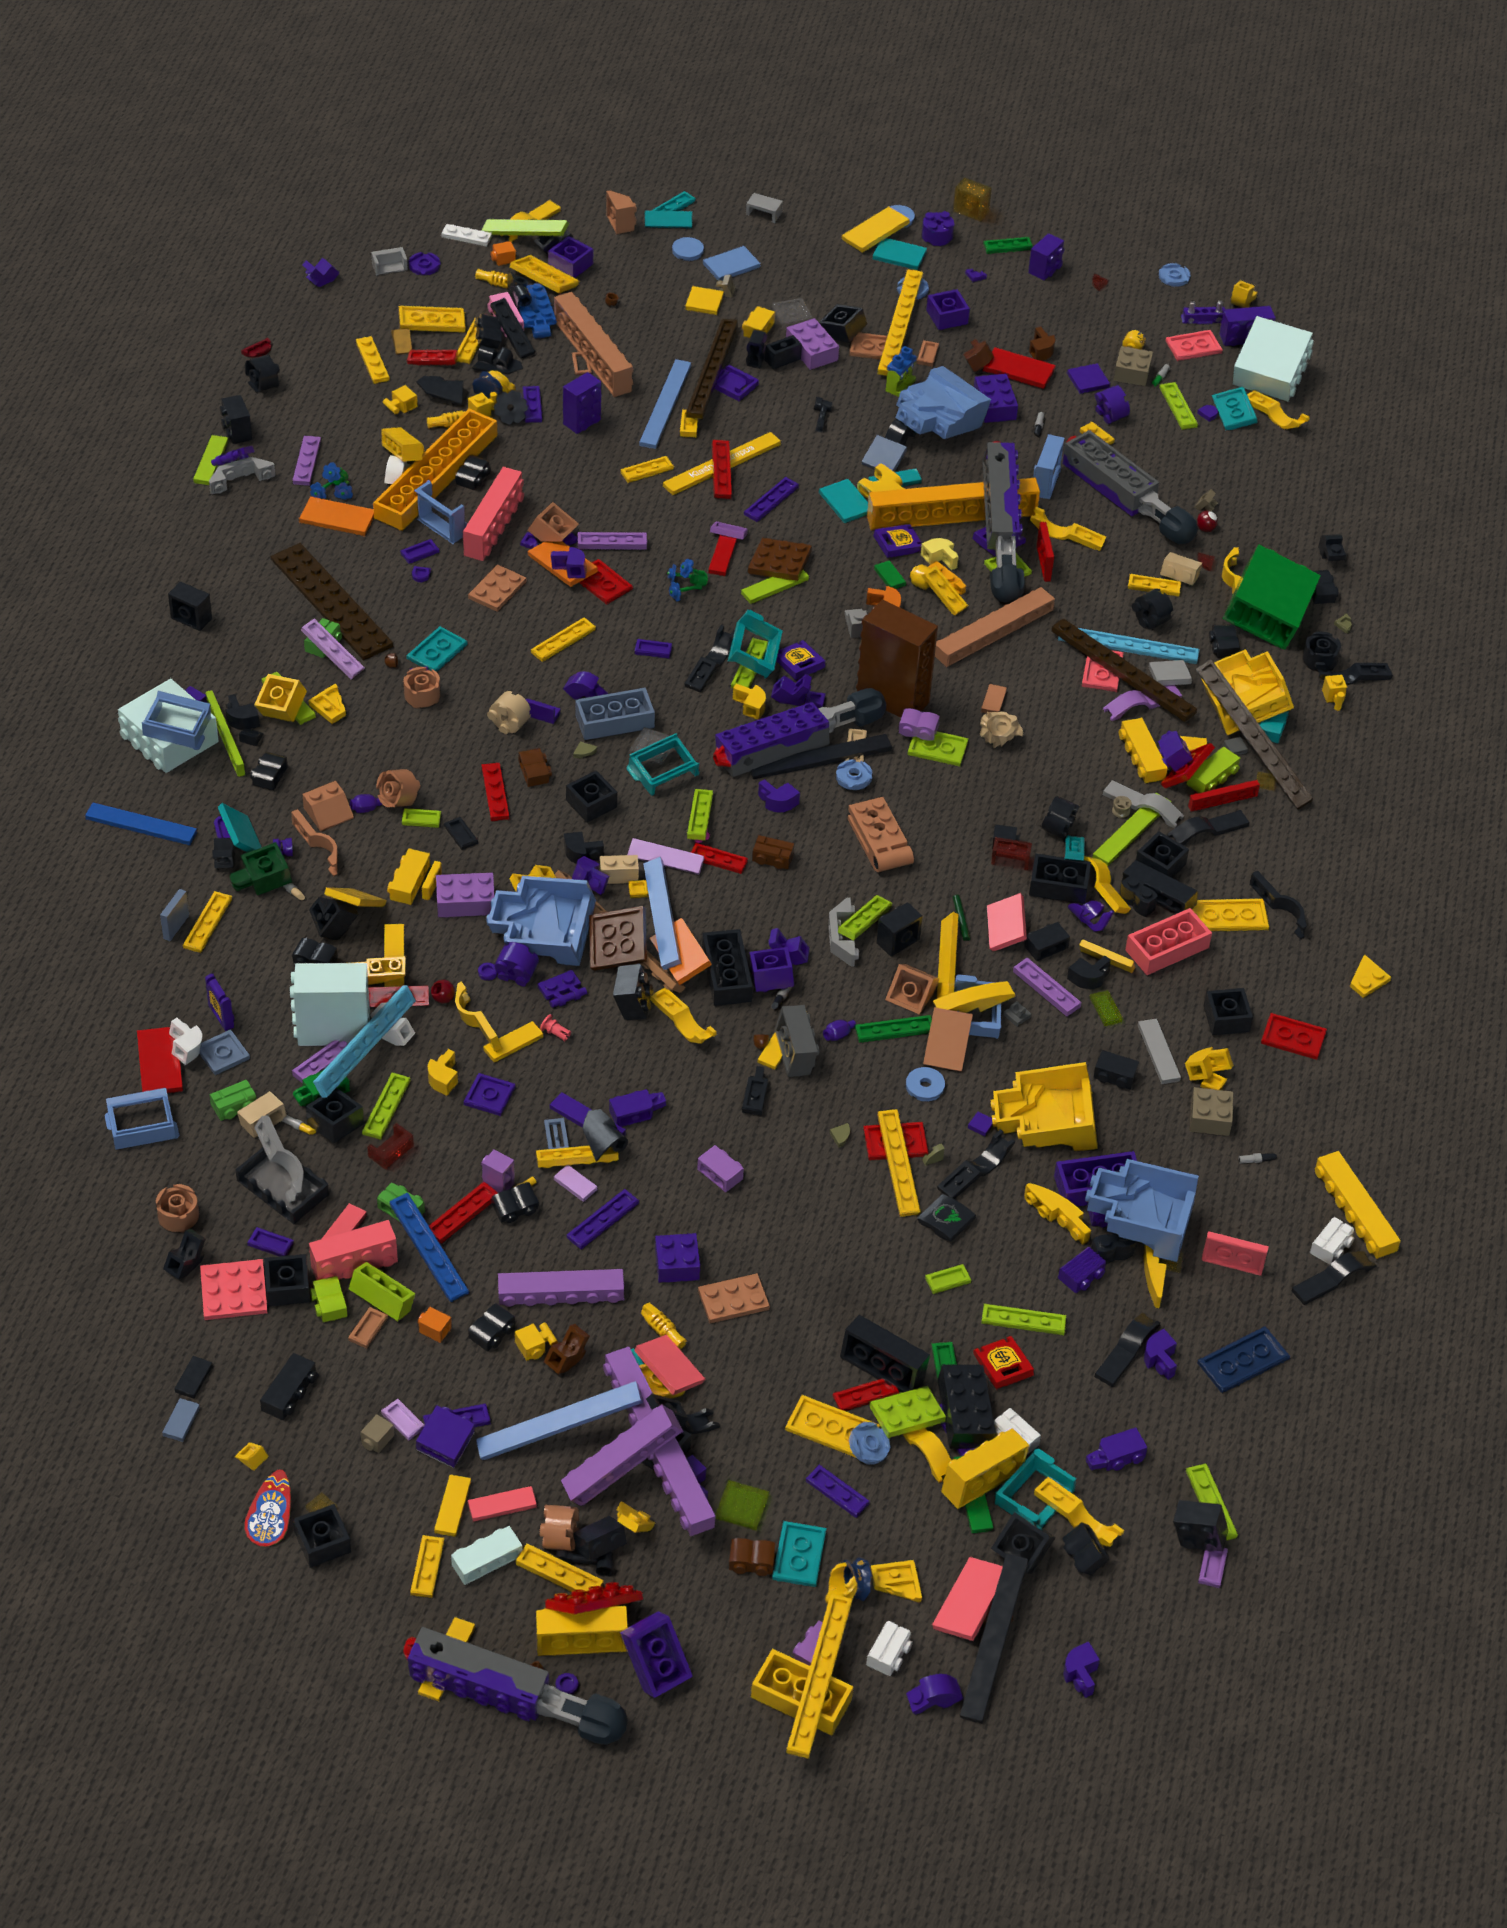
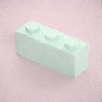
M510 1526L504 1529L501 1528L486 1538L476 1540L466 1548L456 1550L451 1555L452 1566L463 1584L466 1585L517 1559L522 1551V1544Z

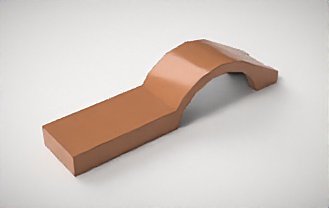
M298 809L292 811V824L309 846L322 847L332 853L327 858L331 865L328 870L333 876L337 875L338 853L335 841L329 835L316 833Z

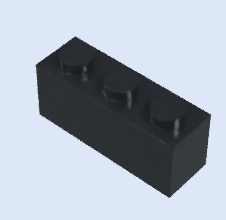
M293 1353L260 1399L261 1411L283 1421L287 1415L290 1416L294 1412L295 1403L298 1399L301 1400L305 1396L309 1383H314L317 1378L315 1362Z

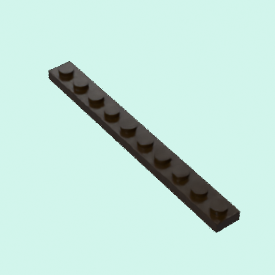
M721 320L687 408V418L703 419L738 327V320Z
M1064 618L1052 626L1051 632L1184 722L1197 713L1196 707Z
M1212 659L1196 669L1198 674L1297 810L1313 801L1309 792Z

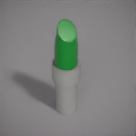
M1165 364L1161 371L1157 373L1156 378L1152 382L1154 387L1166 376L1170 369L1168 364Z

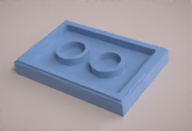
M745 246L703 260L704 266L718 281L723 280L724 275L731 274V277L760 268V263Z

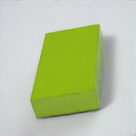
M404 808L402 825L439 828L441 811Z
M963 1264L925 1275V1279L933 1294L971 1283V1278Z

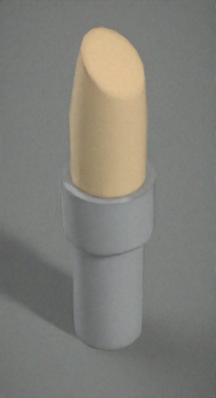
M289 883L283 886L286 891L293 894L296 898L300 900L305 899L303 893L294 884Z

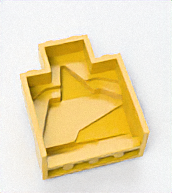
M1245 649L1214 662L1258 723L1294 708L1285 680L1268 651L1251 658ZM1202 679L1206 693L1218 714L1226 734L1230 735L1239 731L1238 727Z
M1086 1062L1015 1072L1016 1080L1013 1081L1012 1089L993 1091L994 1099H991L992 1111H995V1115H992L993 1127H997L998 1131L1001 1129L1004 1134L1017 1132L1018 1139H1022L1024 1147L1064 1144L1073 1146L1074 1151L1098 1149L1092 1089Z

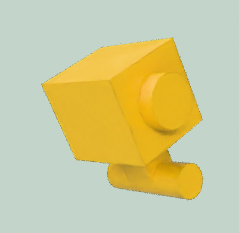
M404 385L392 391V401L385 398L383 404L394 414H398L400 410L406 413L418 407L417 395Z
M491 392L489 399L483 393L468 398V409L490 417L491 410H495L494 405L497 403V393Z
M1343 675L1325 676L1322 692L1326 702H1334V709L1340 711L1347 690Z
M534 1323L515 1331V1343L526 1361L540 1358L545 1353V1342L548 1341L551 1346L558 1343L547 1323H542L539 1326L541 1332L537 1330Z

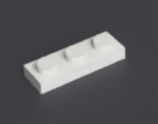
M446 224L442 237L487 246L492 238V233Z

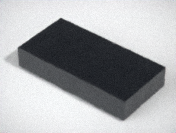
M461 817L444 823V827L461 850L478 844L477 838Z
M193 1356L174 1388L175 1393L194 1399L209 1374L213 1363Z

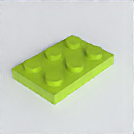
M928 1386L870 1402V1409L887 1438L944 1423L946 1419L944 1412Z

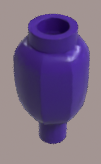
M370 794L356 795L354 799H350V808L357 813L369 812L377 806L383 805L379 798L376 799Z
M844 1020L834 1021L823 1030V1036L827 1041L842 1039L849 1034L850 1029L855 1027L856 1022L854 1020L849 1022Z

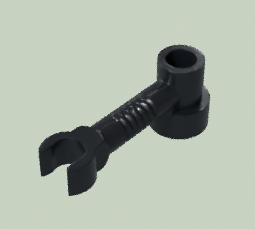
M816 397L814 410L820 411L815 430L818 432H822L826 413L831 411L832 401L823 400L821 397Z
M557 1550V1558L569 1564L596 1565L597 1575H613L614 1563L612 1562V1552L590 1561L580 1554H573L566 1550Z

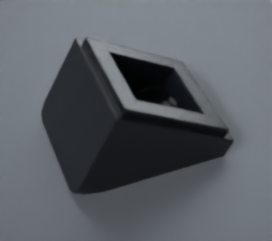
M246 728L239 733V741L257 746L264 733Z

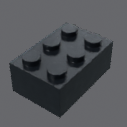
M1035 853L1029 896L1085 904L1091 862Z

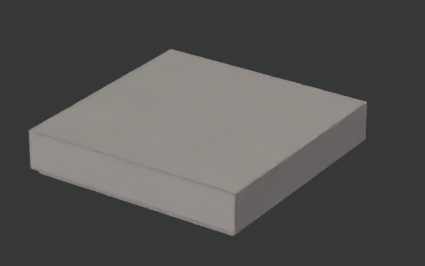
M1184 660L1149 662V669L1153 679L1163 686L1192 683V677Z

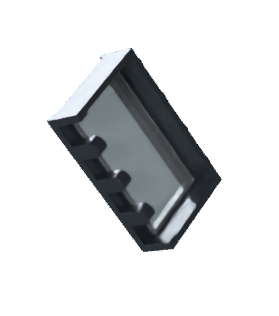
M264 1147L235 1169L236 1179L240 1184L292 1224H296L299 1219L329 1196L328 1183L323 1178L317 1177L309 1167L302 1165L304 1173L301 1193L295 1197L294 1203H289L285 1193L291 1188L292 1178L283 1166L269 1161Z

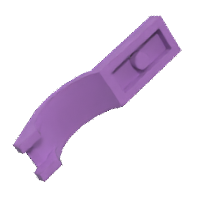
M1175 685L1165 686L1182 698V694ZM1133 690L1121 694L1103 707L1104 712L1110 711L1112 714L1110 720L1114 721L1120 719L1127 710L1134 706L1146 705L1149 709L1161 705L1140 691Z

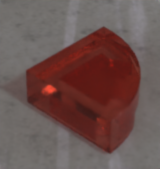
M1094 274L1092 285L1099 291L1108 283V280Z
M1198 552L1197 561L1202 563L1205 570L1211 571L1215 556Z

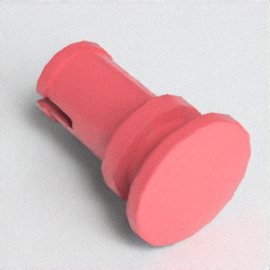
M549 1014L543 1020L540 1030L543 1032L546 1029L547 1033H552L565 1042L568 1039L566 1037H570L571 1031L558 1024L556 1019L552 1020L553 1015Z

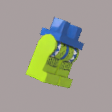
M904 346L901 352L895 355L887 366L889 372L887 374L886 392L899 397L901 391L906 390L908 386H911L916 381V377L912 375V370L917 356L912 355L911 348Z

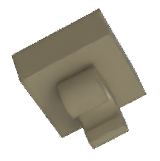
M731 274L724 275L723 281L719 280L716 284V287H722L719 291H724L726 297H733L735 290Z
M1210 489L1199 499L1195 508L1198 510L1205 508L1206 511L1214 510V506L1218 504L1213 499L1216 493Z

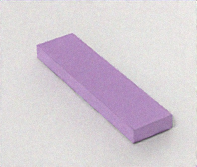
M315 618L302 627L301 631L350 679H353L364 670L365 667Z
M634 838L628 851V855H638V860L648 862L661 857L666 867L698 875L704 861V856Z

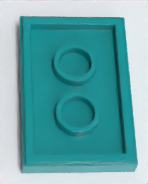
M885 238L879 242L872 259L918 270L927 252V248Z
M1244 387L1212 395L1225 430H1233L1258 423Z
M849 479L819 489V494L843 523L867 515L868 502Z
M439 626L407 654L406 657L421 667L427 666L428 670L432 671L433 669L437 672L467 646L468 641Z
M221 803L218 806V810L234 846L246 852L262 848L249 817Z
M783 1521L772 1580L816 1587L826 1528Z

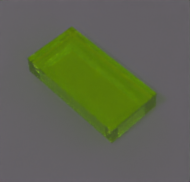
M1108 990L1090 994V1000L1104 1026L1122 1022L1123 1018Z

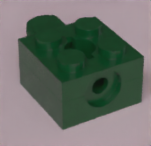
M276 842L241 855L244 869L230 875V881L235 890L239 891L253 886L257 896L292 883L288 865Z

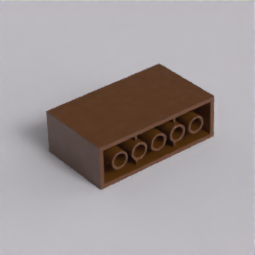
M882 599L862 619L861 624L863 628L860 635L862 639L859 648L860 658L858 660L859 670L857 673L858 683L856 689L860 691L872 688L881 692L887 704L886 711L901 718L904 709H915L922 712L930 703L938 626Z

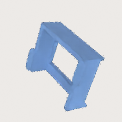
M1048 434L1038 464L1034 467L1033 478H1036L1040 489L1039 497L1050 499L1061 470L1063 442L1065 439L1063 437Z
M429 480L414 490L418 493L419 518L417 520L452 544L463 538V530L467 526L463 505L451 511L432 498V483ZM431 506L447 516L449 523L433 513Z
M158 691L153 705L144 722H142L143 736L199 750L205 740L203 733L211 719L210 704ZM162 702L202 712L193 730L156 722L155 719L163 706Z
M957 975L954 992L994 982L977 981L975 976ZM1001 1003L992 1007V1022H971L969 1035L998 1039L1001 1028Z
M166 1088L106 1099L108 1113L105 1114L107 1129L112 1130L115 1150L179 1137L177 1123L172 1120ZM163 1100L168 1122L117 1131L114 1108Z

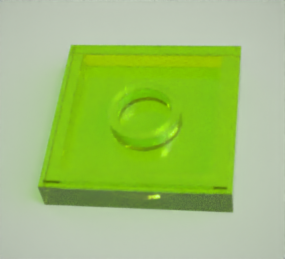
M728 1480L716 1511L715 1519L756 1531L770 1492Z

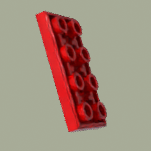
M994 347L992 360L983 367V371L996 375L1007 374L1009 379L1044 389L1055 371L1056 365Z
M170 1027L137 1031L142 1092L166 1088L167 1093L183 1091L180 1060L172 1054L173 1041L175 1039L169 1034Z
M611 1582L606 1583V1587L603 1588L601 1586H591L589 1591L572 1590L570 1595L566 1593L554 1594V1598L545 1600V1608L570 1614H579L643 1600V1592L634 1590L631 1585L619 1586V1583Z

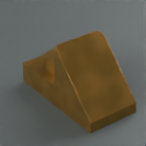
M391 330L396 355L408 354L412 350L410 330Z

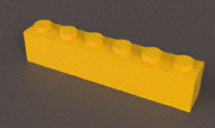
M1336 1151L1319 1157L1315 1167L1316 1176L1323 1180L1327 1192L1332 1193L1336 1205L1343 1209L1347 1221L1354 1225L1357 1236L1364 1240L1368 1252L1373 1253L1376 1259L1397 1252L1401 1240L1341 1153Z

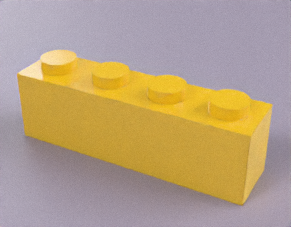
M401 427L382 429V446L403 462L422 460L424 446L420 441Z
M1143 718L1122 721L1119 737L1121 740H1124L1125 749L1127 752H1130L1132 763L1138 768L1139 777L1143 778L1145 783L1164 780L1168 768L1163 762L1162 756Z

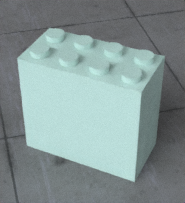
M1257 316L1234 365L1233 385L1289 401L1290 397L1295 395L1296 384H1299L1301 381V372L1306 370L1307 359H1310L1312 356L1313 333Z
M172 679L165 681L118 709V721L122 738L124 740L128 739L134 749H139L147 760L153 761L155 767L158 770L162 769L165 773L219 742L216 717L211 714V719L203 733L205 740L199 750L143 736L142 722H144L153 705L158 691L195 700ZM162 702V709L155 721L192 731L202 712Z
M367 963L295 964V972H291V984L294 985L290 986V998H294V1000H291V1011L295 1012L292 1015L293 1025H296L294 1026V1038L298 1039V1046H327L333 1041H346L349 1043L370 1021Z

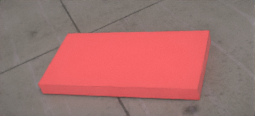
M969 1557L932 1624L933 1629L973 1641L991 1609L1003 1566Z

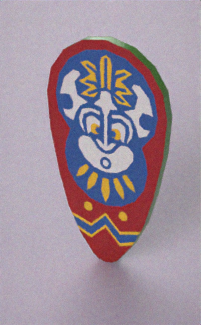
M276 1470L265 1480L247 1513L244 1529L247 1537L256 1545L269 1547L278 1544L285 1537L288 1530L291 1510V1489L287 1475L283 1470Z

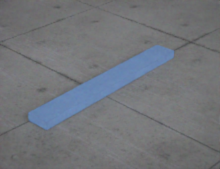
M675 359L641 437L640 446L656 449L691 368V362Z
M658 857L643 863L661 967L663 970L681 964L664 864L662 858Z
M635 1381L478 1438L476 1441L480 1458L486 1460L641 1404L643 1401L639 1385Z

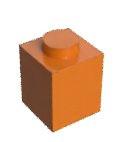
M511 241L492 245L491 259L496 262L497 266L509 264L516 260V250Z
M429 1307L418 1319L419 1333L439 1343L442 1342L452 1329L451 1317L432 1307Z

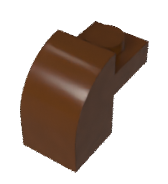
M1042 327L1035 328L1034 340H1030L1029 353L1036 360L1048 359L1054 353L1055 336H1048Z
M977 339L971 341L973 348L963 354L974 373L987 365L993 358V353L986 340L981 343Z
M576 1324L570 1325L563 1341L551 1346L544 1363L557 1374L567 1372L586 1354L587 1351L584 1350V1347L590 1336Z

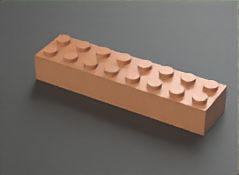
M572 292L554 297V315L557 326L578 352L588 353L591 369L610 393L616 397L632 392V364L625 359L624 354L618 350L616 344L612 343L609 336L602 330V327L588 313L587 308L580 303L579 298ZM581 354V356H582V357L584 358V360L586 361V356H585V354Z

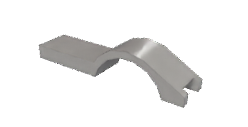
M1113 780L1103 791L1104 796L1113 800L1118 796L1128 797L1132 802L1131 808L1134 810L1142 807L1155 810L1162 816L1166 825L1172 828L1177 827L1175 822L1178 818L1181 820L1184 818V815L1168 799L1154 793L1143 795Z
M269 1115L261 1116L254 1128L269 1161L278 1163L289 1172L292 1178V1185L285 1195L289 1203H294L295 1197L301 1193L304 1173L302 1164L294 1154L284 1149Z

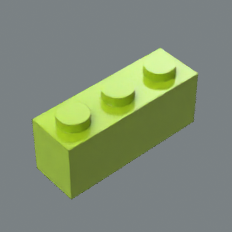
M1222 747L1202 763L1187 781V785L1198 793L1215 789L1218 784L1225 783L1231 774L1235 775L1239 771L1240 757L1227 748Z
M368 1262L363 1263L354 1270L349 1290L397 1321L411 1311L416 1294Z

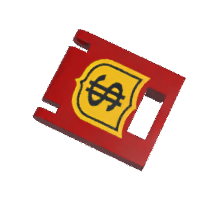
M1012 1336L1007 1337L1006 1341L1001 1339L982 1346L980 1350L978 1348L973 1350L974 1356L979 1364L984 1366V1372L996 1389L1034 1376V1368ZM1019 1366L1017 1372L1006 1376L1002 1374V1372Z

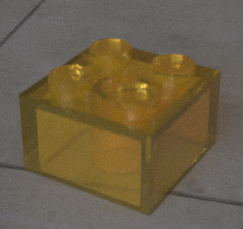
M964 177L955 187L953 211L981 222L989 213L992 188Z

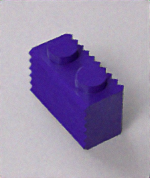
M1087 1247L1060 1268L1058 1279L1074 1293L1080 1290L1084 1291L1090 1286L1091 1281L1095 1278L1098 1280L1104 1275L1106 1261L1094 1252L1093 1249Z

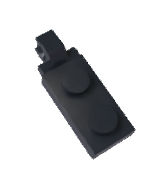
M757 1066L755 1076L748 1077L742 1113L762 1115L768 1086V1078H763L765 1067Z

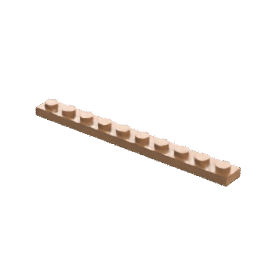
M560 870L555 873L556 878L572 879L569 874ZM596 901L593 914L607 912ZM647 950V962L640 964L647 969L650 968L653 971L651 974L656 979L662 980L665 983L663 986L667 990L682 992L686 987L683 984L679 985L667 969L663 970L661 963Z

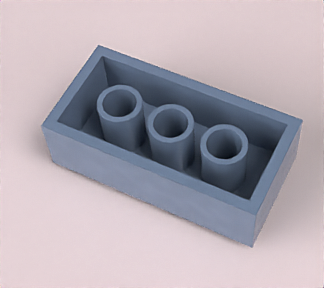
M646 688L575 700V715L584 740L654 728L655 712Z

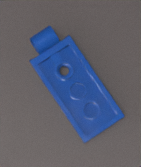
M539 283L527 285L532 302L525 307L519 306V313L524 320V328L532 327L534 339L550 337V325L556 324V317L544 285Z

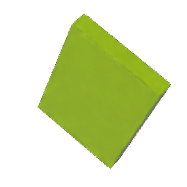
M936 732L934 740L912 737L907 755L960 766L969 738L942 732Z

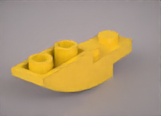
M405 956L369 958L367 962H355L367 963L368 985L383 983L406 976Z
M1031 1183L1026 1185L1025 1200L1028 1204H1033L1038 1209V1213L1042 1218L1046 1217L1050 1222L1057 1218L1059 1225L1065 1227L1074 1240L1079 1241L1082 1245L1089 1242L1091 1230L1082 1222L1084 1213L1077 1206L1049 1189Z

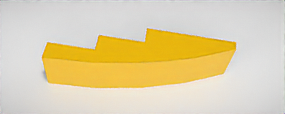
M385 924L384 958L404 956V924ZM404 976L385 982V987L404 986Z
M1008 981L966 988L935 999L933 1002L936 1008L962 1013L978 1008L982 1012L1015 997V993Z
M1144 1244V1269L1147 1285L1155 1308H1160L1167 1264L1158 1263L1159 1257L1153 1256L1154 1250Z

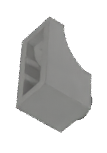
M862 609L845 610L844 614L850 637L859 638L863 628L861 624L862 619L867 615V612L862 611Z

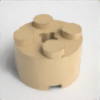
M512 691L504 692L492 704L487 713L488 718L504 734L517 732L531 717V714L529 715L531 708L528 702L519 694H511Z

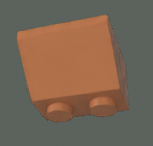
M610 190L607 191L606 216L616 234L634 231V225H636V204L632 202L629 196Z
M552 502L536 517L528 531L540 541H563L579 523Z
M336 781L303 794L304 809L320 831L354 818L346 795Z
M899 964L885 1000L921 1014L933 996L939 978L909 965Z

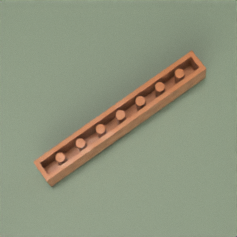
M1042 587L1033 590L1029 594L1018 598L997 611L991 612L989 615L978 619L976 622L965 626L944 639L938 640L936 642L935 657L948 667L1053 611L1055 598Z

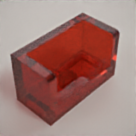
M995 837L991 864L995 865L996 856L1025 861L1024 870H1028L1032 843Z
M398 1123L393 1125L394 1134L378 1148L372 1144L367 1146L368 1157L385 1170L414 1146L413 1135Z

